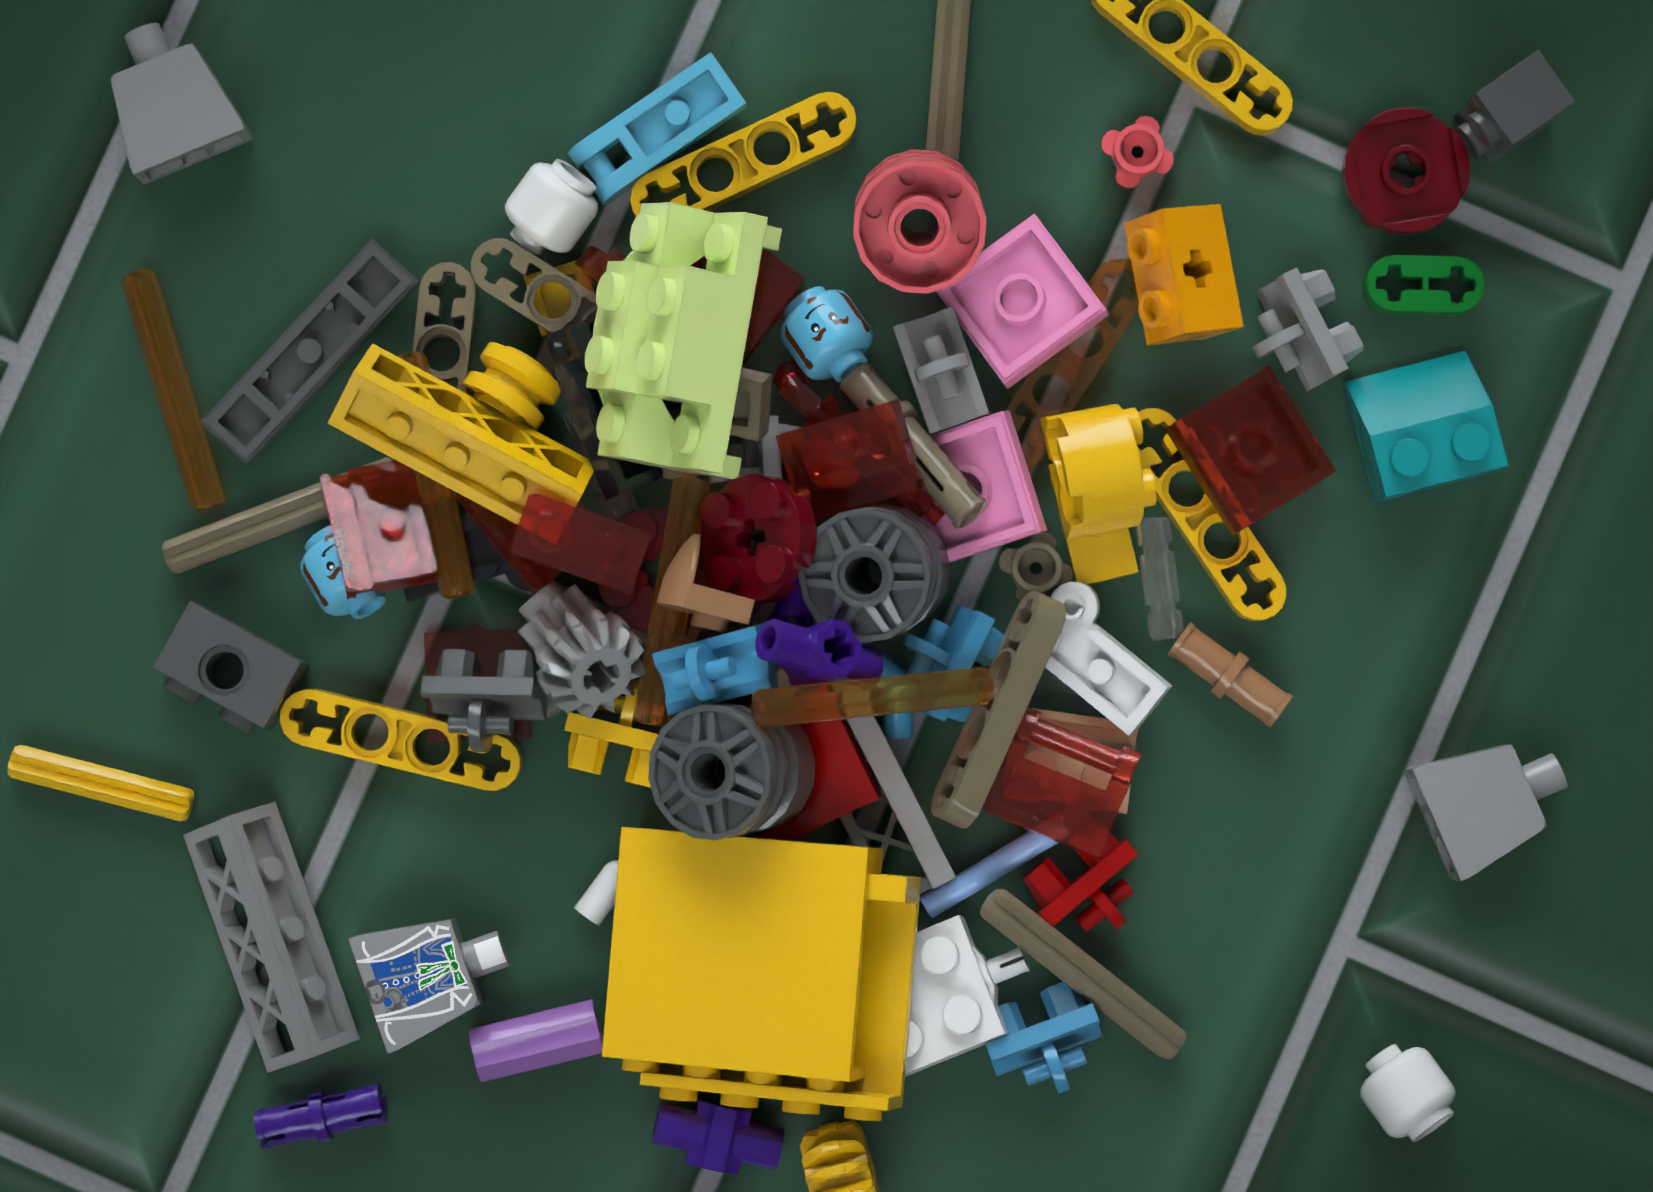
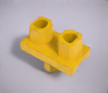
M630 680L633 684L635 696L619 695L615 699V714L621 715L619 724L592 717L589 719L584 715L572 712L568 713L564 730L572 732L568 745L569 768L601 775L609 742L633 747L625 781L651 788L648 779L650 752L659 734L636 729L633 726L635 719L659 724L663 706L640 700L643 682ZM599 705L598 707L599 710L614 713L612 711L604 709L602 705Z

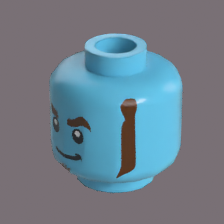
M817 286L801 293L787 305L783 312V317L786 320L782 324L780 338L799 367L810 379L826 380L834 377L837 382H842L852 370L867 363L868 360L865 354L872 345L874 332L854 302L843 290H825L824 287Z
M338 522L321 529L305 544L306 553L301 560L300 570L303 579L324 612L333 616L351 614L353 619H361L373 614L384 605L386 598L383 594L393 582L394 570L372 532L361 526H349L346 522Z

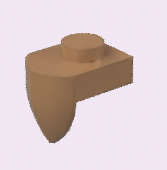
M694 533L685 541L671 561L662 580L657 604L669 609L692 614L690 626L718 634L728 633L730 625H749L755 600L693 584L701 538L700 534Z

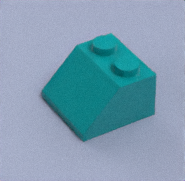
M1466 351L1343 382L1374 503L1491 474L1509 466L1493 404Z

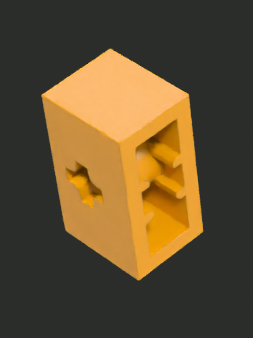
M1221 204L1163 208L1124 223L1127 237V253L1131 260L1139 301L1138 312L1143 323L1147 346L1204 340L1244 327Z

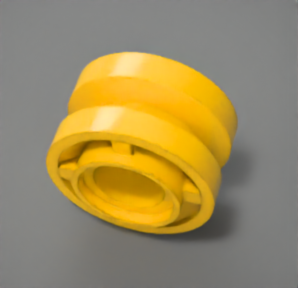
M489 342L479 357L486 371H470L461 384L462 390L466 394L498 410L510 420L519 421L537 431L544 421V416L540 412L538 405L555 404L562 393L558 382L553 378L549 370L524 352L510 346Z

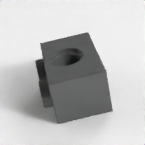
M1538 49L1472 96L1454 115L1460 124L1456 127V132L1460 135L1467 151L1473 157L1479 158L1483 156L1489 166H1491L1553 123L1576 101Z
M189 601L153 668L168 676L163 687L195 704L202 694L223 706L218 715L219 718L248 734H252L256 725L263 729L273 730L280 718V710L285 700L294 693L309 664L209 608ZM233 653L242 661L244 667L243 677L235 687L223 689L215 681L214 666L222 656Z

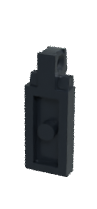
M586 320L562 328L548 335L546 340L555 367L556 380L559 381L558 385L604 498L607 501L663 478L662 474L664 472L660 467L597 455L600 440L597 437L596 425L599 413L604 405L598 390L586 388L588 372L585 368V352L590 339L593 337Z

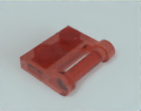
M1027 707L981 811L1100 859L1143 753L1124 746L1122 751L1042 720V712ZM1031 742L1111 774L1112 776L1106 791L1025 759L1024 757Z

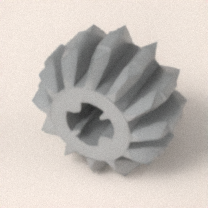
M589 605L580 620L574 614L565 611V626L560 630L545 628L546 639L550 644L534 650L536 662L540 666L536 675L539 685L546 694L551 695V699L558 708L565 710L567 714L576 709L579 714L590 719L599 705L615 713V699L619 695L635 696L633 684L630 680L646 674L643 662L639 658L644 649L642 648L641 640L634 631L629 630V625L621 616L615 615L612 611L604 615L599 609Z

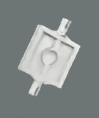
M961 915L954 916L917 932L905 1077L983 1046L985 1043L1009 1035L998 1007L997 983L1026 971H1031L1029 961L1023 959L1027 957L1023 949L1018 946L1016 949L987 960L975 946L965 918Z

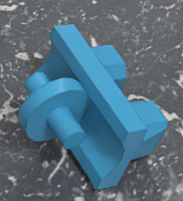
M957 605L949 624L947 625L933 618L923 639L905 633L901 645L916 653L905 674L919 681L914 692V709L944 722L947 718L961 722L966 721L979 690L964 682L974 662L988 669L990 668L1004 636L1000 631L992 627L995 619L980 611H973Z
M762 624L652 653L654 665L659 671L664 684L665 705L668 716L702 704H714L778 687L775 675L776 664L761 660L756 653V637Z
M1065 982L1052 985L1040 992L1049 1020L1028 1028L1025 1026L1016 1002H1007L998 1006L1009 1035L985 1043L996 1077L1021 1068L1028 1086L1051 1078L1058 1094L1070 1090L1065 1072L1087 1064L1083 1050L1079 1045L1102 1037V1032L1093 1003L1085 1005L1081 995Z

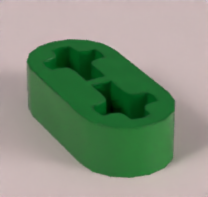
M1385 256L1368 269L1362 283L1363 296L1368 305L1378 313L1387 315H1462L1478 304L1485 289L1484 275L1478 265L1467 258L1458 256ZM1388 269L1396 270L1398 280L1418 282V290H1403L1397 295L1395 302L1389 301L1387 290L1377 289L1376 281L1383 279L1387 275ZM1451 270L1458 271V277L1461 282L1470 284V291L1463 293L1459 296L1458 303L1451 302V296L1448 291L1429 290V282L1444 281L1450 276Z

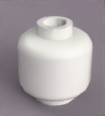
M555 159L552 165L542 162L533 164L505 204V212L510 221L515 225L510 235L521 246L536 255H541L545 248L553 252H569L597 214L598 203L592 195L596 190V186L582 172L561 159Z
M1393 1044L1366 1063L1365 1067L1371 1075L1364 1081L1360 1089V1096L1389 1136L1395 1138L1409 1136L1412 1142H1416L1436 1130L1453 1116L1454 1112L1449 1105L1456 1096L1455 1087L1426 1049L1413 1047L1401 1052L1398 1046Z

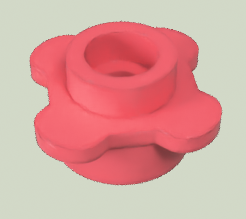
M1141 116L1136 120L1135 124L1124 128L1121 132L1110 130L1102 139V151L1111 156L1117 169L1115 175L1116 182L1124 188H1135L1141 178L1150 174H1166L1173 165V154L1171 151L1164 149L1162 137L1158 133L1160 126L1152 117ZM1134 147L1142 148L1143 156L1135 158L1131 153Z

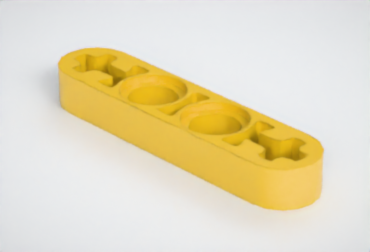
M1091 0L1093 7L1099 14L1243 130L1253 135L1265 136L1275 133L1287 121L1292 112L1293 99L1290 89L1285 83L1184 1L1153 0L1145 7L1136 24L1128 18L1134 13L1136 8L1128 0H1115L1114 2L1109 0ZM1169 11L1176 14L1182 20L1184 27L1183 36L1178 41L1164 44L1152 37L1148 28L1149 20L1158 12ZM1218 50L1227 55L1232 64V73L1228 79L1220 83H1211L1203 79L1199 74L1197 61L1204 52ZM1244 70L1253 76L1246 83V89L1257 97H1262L1268 91L1277 98L1272 106L1274 111L1279 114L1276 118L1269 114L1263 115L1259 120L1254 118L1250 114L1254 103L1241 91L1236 96L1234 102L1225 96L1236 86Z
M819 93L646 173L637 180L631 191L630 202L634 216L637 217L640 214L641 204L649 201L647 190L651 187L658 186L662 193H669L680 188V181L674 175L682 171H687L690 189L700 201L688 206L686 194H682L670 202L711 211L844 148L853 138L856 128L854 107L847 98L838 93ZM827 107L832 115L842 112L845 119L839 123L838 136L830 138L825 130H819L807 136V143L813 149L804 153L800 152L798 135L788 123L789 121L799 118L802 131L818 122L817 110ZM768 132L780 133L785 136L790 145V153L786 160L773 166L760 162L754 154L756 140ZM708 159H723L732 167L734 172L733 180L726 189L718 192L708 191L698 182V169Z
M1146 408L1139 411L1141 422L1146 421L1151 428L1161 424L1166 429L1167 434L1162 438L1161 444L1169 457L1180 448L1187 458L1172 464L1157 478L1150 467L1161 464L1162 460L1152 447H1147L1142 451L1138 448L1141 468H1149L1153 474L1158 502L1230 608L1240 618L1248 621H1263L1275 616L1282 609L1286 600V585L1281 574L1178 422L1168 412L1159 408ZM1189 471L1201 479L1204 486V494L1198 504L1192 507H1183L1171 499L1169 483L1175 474ZM1216 523H1225L1231 526L1239 537V546L1236 553L1227 559L1213 557L1204 545L1206 530ZM1249 552L1257 561V564H1252L1245 568L1251 578L1256 583L1267 580L1272 586V590L1266 595L1270 605L1265 610L1257 603L1246 606L1242 602L1241 596L1246 593L1247 586L1238 573L1229 582L1221 573V570L1239 564Z
M308 688L293 693L285 700L280 710V724L283 733L292 742L301 746L489 791L503 789L518 778L523 767V755L519 745L507 735L494 734L492 745L497 744L502 747L501 757L510 761V769L500 770L497 772L495 779H490L485 776L486 766L467 760L464 762L465 774L456 772L453 768L462 753L461 735H468L465 733H449L448 720L322 689ZM310 699L318 702L317 712L319 714L337 718L340 717V705L349 707L350 711L341 726L342 744L331 740L337 728L321 725L314 727L310 735L302 732L303 722L294 718L295 709L307 707ZM375 714L386 722L389 729L388 739L380 749L368 750L361 747L356 741L354 726L362 715ZM437 729L448 738L450 752L447 759L442 763L429 765L417 756L415 741L423 730Z

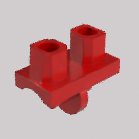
M1093 820L1067 840L1088 866L1072 881L1069 882L1049 857L1040 862L1022 878L1031 897L1039 906L1035 913L1051 926L1058 923L1087 897L1093 903L1074 918L1086 933L1103 918H1106L1117 931L1127 923L1117 907L1134 893L1133 889L1123 878L1105 893L1099 887L1138 856V853L1127 840L1121 839L1117 841L1110 832Z

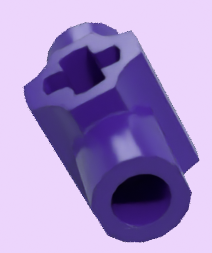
M772 619L763 623L756 637L755 647L757 656L761 660L778 664L787 674L789 683L799 688L809 689L831 681H838L866 689L876 685L883 671L882 653L876 648L862 645L852 633L850 624L841 620L830 619L805 628L778 619Z
M698 1099L695 1110L660 1103L651 1143L686 1151L684 1161L687 1164L721 1173L738 1174L741 1163L776 1170L780 1160L785 1131L782 1128L750 1122L752 1114L750 1109L724 1106L719 1101Z

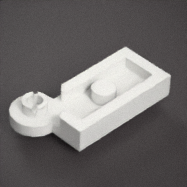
M1072 581L1062 584L1053 591L1051 598L1065 605V622L1045 667L1128 736L1134 735L1171 689L1172 685L1095 623L1100 612V602L1097 593L1092 587L1083 582Z

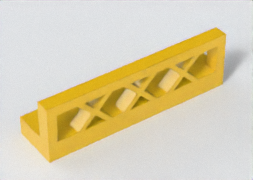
M373 343L353 371L327 423L554 545L594 472L588 458L519 421L510 420L491 406Z

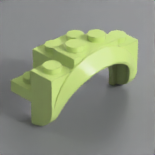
M671 202L641 204L640 214L635 218L630 231V246L633 251L623 261H608L606 272L598 282L596 290L598 309L594 322L593 337L590 339L585 352V368L588 372L586 388L598 390L604 405L599 413L596 425L597 437L600 440L597 455L726 479L739 477L742 458L726 454L762 248L778 251L782 233L781 228L767 225L768 217L748 212L714 213ZM705 256L707 259L706 269L691 267L693 263ZM662 399L682 403L680 416L675 421Z

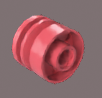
M910 149L886 157L866 175L855 199L853 237L861 261L879 281L901 292L929 294L953 286L973 269L985 246L987 218L977 183L959 162L938 151ZM915 209H926L937 218L934 226L924 232H913L907 229L902 220L907 213Z

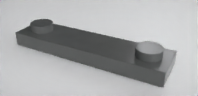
M372 238L202 419L201 423L239 459L250 466L420 285V282Z

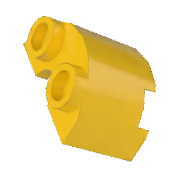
M1110 404L1041 417L1040 421L1048 457L1053 462L1059 486L1058 501L1067 539L1139 526L1144 517V507L1156 505L1157 491L1151 470L1149 468H1141L1137 445L1143 442V428L1137 409L1135 407L1122 409L1119 404Z

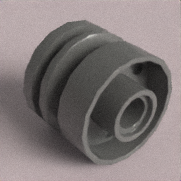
M884 503L838 513L817 527L816 549L809 568L801 567L798 574L803 601L817 623L830 619L844 621L850 624L852 633L858 641L868 643L890 639L905 633L930 618L946 595L950 565L946 544L931 522L910 508ZM871 559L876 561L881 568L882 581L880 586L874 583L869 576L868 565Z
M757 701L702 704L679 712L661 728L650 752L648 779L655 804L671 825L693 838L722 840L741 835L747 836L764 833L783 827L803 810L812 792L816 760L808 734L795 717L783 709H772L765 703Z

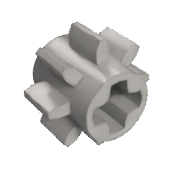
M552 581L532 596L518 610L528 622L518 630V633L533 651L550 644L546 639L545 628L560 630L565 626V611L574 614L580 620L589 605L594 606L576 584L564 592L556 581Z

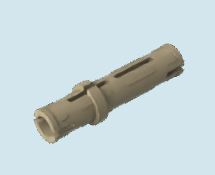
M864 363L852 370L843 379L839 387L841 392L848 396L872 425L870 434L878 443H887L914 475L919 484L924 487L950 518L952 525L956 529L958 527L963 528L973 522L986 509L988 502L978 494L952 463L947 454L941 450L915 419L917 410L907 400L900 401L878 375L871 363Z

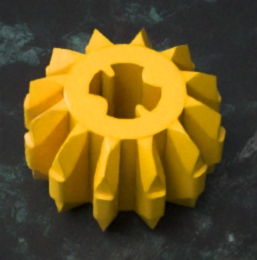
M855 1120L842 1123L834 1121L819 1125L818 1129L805 1132L800 1144L805 1181L809 1192H881L866 1135L863 1132V1128Z

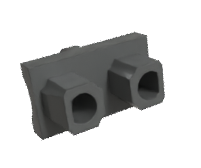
M466 649L442 650L435 676H422L420 694L423 698H430L434 716L436 718H448L449 733L467 734L469 745L473 752L489 751L494 734H512L514 720H546L548 702L538 686V677L536 675L538 664L532 653L527 650H505L499 654L497 676L478 677L480 660L475 652Z

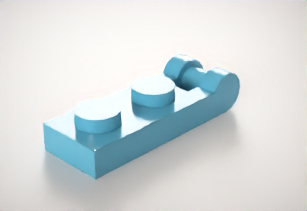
M710 52L578 142L568 151V155L577 169H586L596 184L595 195L602 205H606L626 193L646 173L661 167L746 109L747 103ZM620 142L631 160L615 169L605 153Z

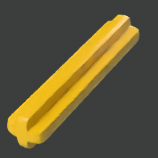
M24 745L14 747L8 762L7 773L13 779L175 821L187 820L194 802V791L190 788Z

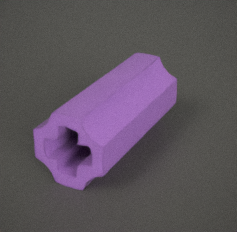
M594 999L468 1030L480 1082L600 1054L603 1047V1033Z

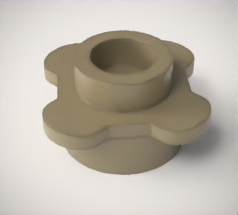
M1042 532L1033 535L1030 543L1017 550L1008 548L1000 555L999 567L1003 572L1010 574L1017 587L1015 595L1019 602L1030 591L1037 590L1045 593L1054 587L1058 588L1060 585L1072 581V569L1069 565L1062 563L1058 552L1055 550L1056 540L1050 533ZM1037 562L1041 565L1042 571L1039 574L1031 573L1030 565Z

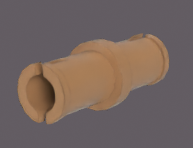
M1190 622L1167 655L1175 658L1211 684L1213 688L1210 692L1221 699L1223 695H1226L1270 729L1293 695L1284 692L1248 666L1246 663L1249 661V658L1239 651L1236 656Z

